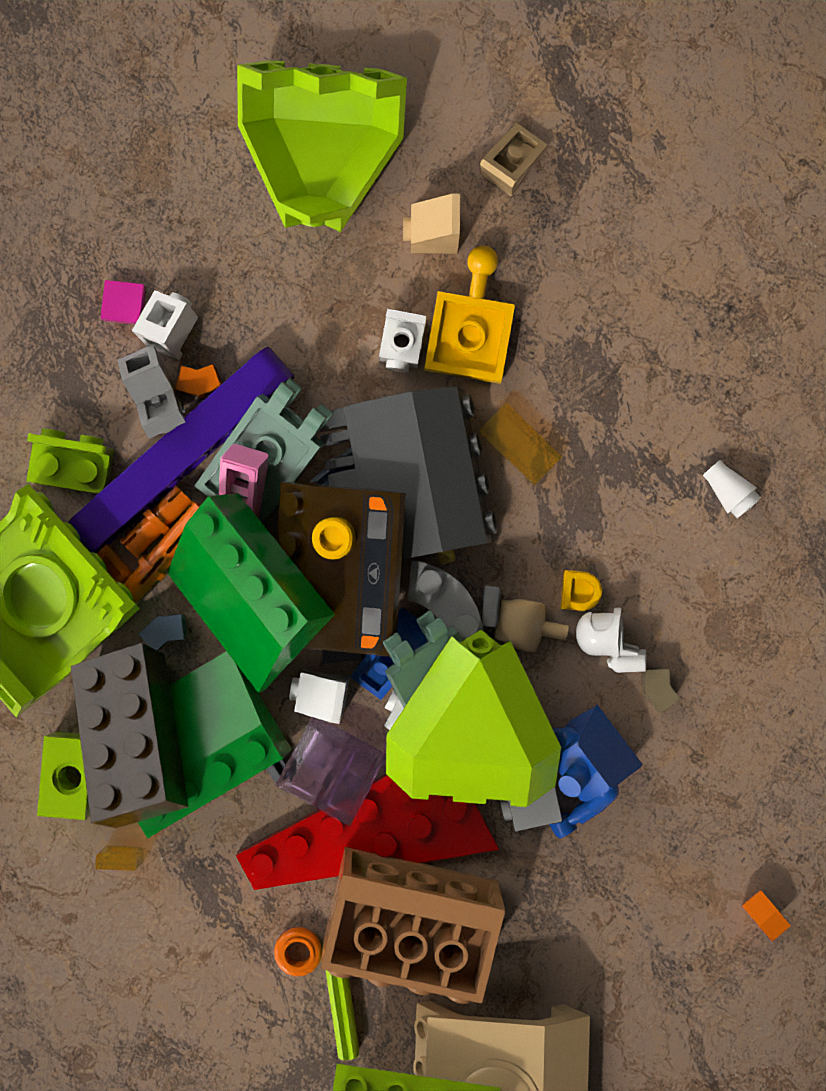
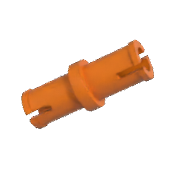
M175 485L152 510L148 508L143 513L145 517L120 542L135 557L139 558L162 533L166 535L170 529L169 526L193 501Z

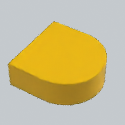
M563 570L560 609L586 611L595 607L602 596L600 581L588 572Z

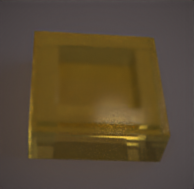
M106 845L96 855L95 869L136 871L143 863L144 848Z

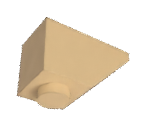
M449 194L411 204V217H403V241H411V253L457 254L460 237V194Z

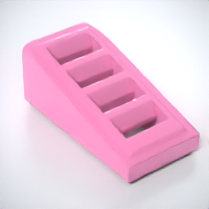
M233 444L220 458L219 495L238 493L248 497V499L243 497L242 499L259 519L269 455L262 451ZM236 478H239V479H243V480H246V481H249V483H246V482H243V481H239V480H236Z

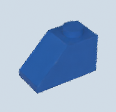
M401 607L398 611L397 634L402 642L406 640L412 650L415 651L424 645L427 639L418 625V618ZM366 654L350 678L382 700L392 687L385 670L394 665V662L389 656Z

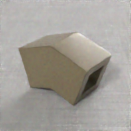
M666 667L646 668L645 672H641L642 693L657 712L662 714L680 700V697L670 686V669Z

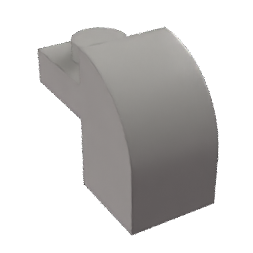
M154 344L117 360L122 382L137 406L141 426L149 439L161 433H168L175 429L176 426L185 423L183 416L185 409L178 391L175 390V384Z

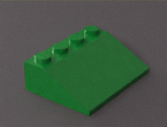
M238 493L208 496L185 524L167 574L257 692H263L335 614Z
M227 651L170 685L189 807L138 822L147 839L279 762L292 750L259 693Z

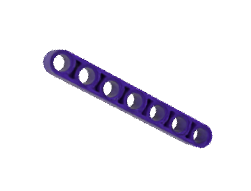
M270 347L263 348L185 416V423L176 426L175 429L166 433L68 521L75 528L81 543L90 553L94 552L97 554L103 547L110 545L135 523L148 508L153 507L175 485L180 483L224 444L257 396L264 394L270 399L282 382L286 383L289 378L294 380L295 375Z

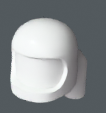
M614 608V613L587 612L580 618L576 628V639L582 651L588 655L610 656L607 659L608 667L617 673L646 671V649H639L636 645L624 643L623 618L621 617L622 608Z

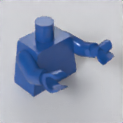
M598 704L572 718L566 727L552 728L561 746L558 771L562 777L558 782L559 788L565 795L569 797L578 796L582 801L575 806L571 813H561V822L549 824L558 838H563L578 828L576 824H584L603 812L619 795L618 784L643 765Z

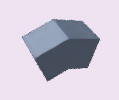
M185 614L156 617L139 635L150 647L160 651L171 640L188 638Z

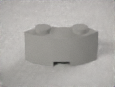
M418 561L411 562L408 601L424 605L435 614L437 619L440 617L447 628L451 626L457 630L462 640L480 630L484 632L478 608L468 591L459 581L433 565Z

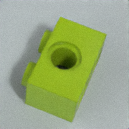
M54 731L44 736L37 816L86 820L90 816L79 733ZM68 766H73L79 770L81 774L79 785L72 784L67 779L66 769Z

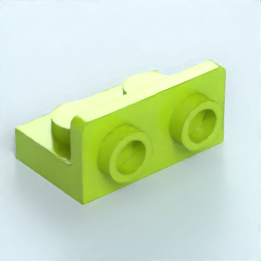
M46 428L41 429L40 435L28 433L27 441L33 443L26 482L99 494L109 485L115 450L103 446V438L80 435L79 442L66 440V432Z

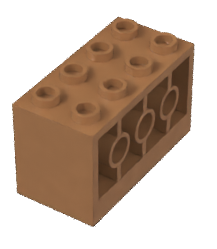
M345 847L324 934L321 969L327 970L331 975L339 978L355 976L368 979L372 984L381 987H388L393 984L407 987L411 992L418 995L435 993L447 996L450 1000L460 1004H468L470 1001L482 1004L505 914L499 882L494 879L394 857H380L375 853Z

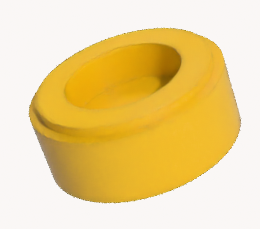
M340 517L322 520L316 525L312 534V543L319 555L327 559H339L347 555L353 549L356 541L354 528L347 520Z

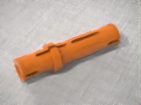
M193 501L187 511L169 529L148 556L142 555L138 560L139 566L125 581L124 585L131 592L136 605H138L141 598L157 580L162 581L167 576L166 570L173 559L180 540L179 536L183 532L185 524L201 506L198 502Z

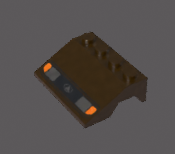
M316 481L280 483L278 544L335 614L304 648L391 657L383 641L397 633L406 493L372 488L322 485ZM331 517H340L347 520L354 528L356 535L355 545L351 552L339 559L322 557L317 553L312 543V534L316 525L322 520Z

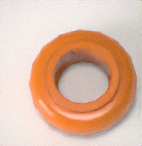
M292 927L284 931L277 939L274 947L276 963L282 971L294 977L305 976L313 972L320 964L322 958V944L318 936L304 927ZM293 942L304 943L310 951V956L304 961L292 960L287 953L288 946Z

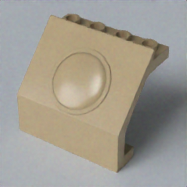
M430 1000L417 1003L414 1025L416 1046L413 1070L415 1075L500 1087V1091H588L590 1015L561 1004L552 1006L551 1017L542 1020L493 1018L457 1014Z

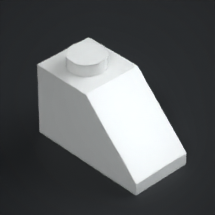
M303 669L300 673V678L293 677L289 700L296 701L294 712L340 724L344 715L350 676Z

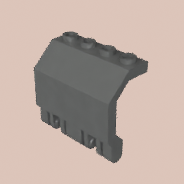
M456 386L410 391L330 410L334 414L319 432L347 427L348 430L320 436V440L324 443V446H335L342 442L350 441L353 455L331 458L325 462L326 471L355 466V469L327 475L329 485L406 493L402 559L494 542L492 534L497 533V522L493 510L488 511L485 495L490 494L489 481L486 472H480L478 457L483 454L479 434H473L470 418L475 417V408L471 395H465L464 389Z

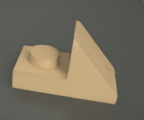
M515 123L482 159L480 163L481 175L508 195L513 196L526 173L540 159L548 145L521 125Z

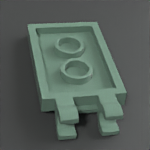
M289 378L286 383L282 382L270 399L264 394L256 397L199 478L195 487L207 497L219 495L220 458L233 444L267 453L269 455L268 468L259 520L265 525L279 506L280 483L298 481L324 446V443L316 435L334 413L321 403L317 408L314 407L305 420L288 406L299 395L302 387ZM236 478V480H239V481H243V482H246V483H249V481H246V480H243V479H239V478Z
M431 611L417 619L418 625L428 642L415 651L412 650L406 640L402 642L397 633L383 641L387 652L394 662V665L386 669L385 673L403 708L451 636L459 643L463 641L457 630L451 626L447 628L440 617L435 619Z

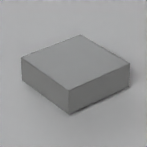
M483 585L480 614L483 626L495 627L498 625L501 593L499 587Z

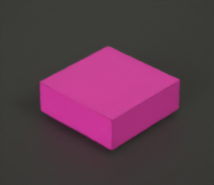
M105 280L100 319L106 322L135 325L144 310L146 286L138 283Z

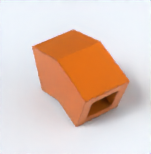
M213 364L198 370L181 366L175 390L203 399L214 392L222 384L217 368Z
M761 890L742 905L743 909L772 942L791 926Z

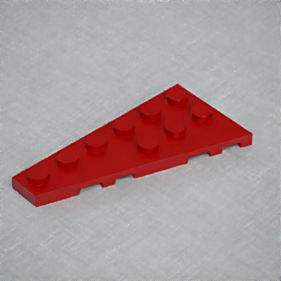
M385 774L237 852L236 857L254 890L337 877L345 847L375 853L380 857H394L416 863L499 850V847L476 803L453 802V796L429 795L428 800L413 799Z

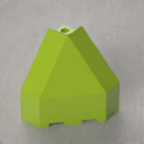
M274 60L237 65L238 127L285 228L301 224L309 227L326 225L338 232L342 231L404 138L407 77L379 68L365 67L364 73L342 71L340 65L309 63L308 67L285 68V61Z
M482 630L460 643L451 636L388 731L386 774L411 798L428 800L429 795L453 796V802L486 804V799L510 801V806L528 807L556 786L561 746L511 641L501 646Z

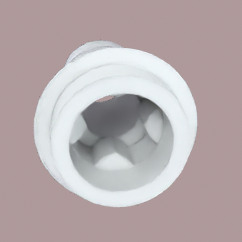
M721 460L703 475L711 485L727 514L731 512L737 519L761 499L755 491L757 489L756 486L727 467Z

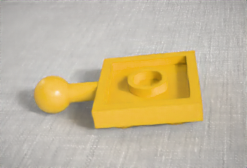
M480 245L473 248L467 258L468 268L473 273L469 297L437 292L424 371L501 384L515 305L484 299L487 279L498 266V256L491 247Z

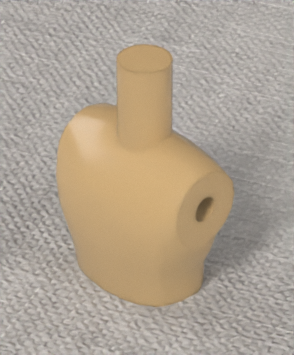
M501 599L498 625L494 628L493 639L504 643L511 641L516 649L536 652L542 636L566 641L569 626L545 621L546 606L544 603L526 599Z

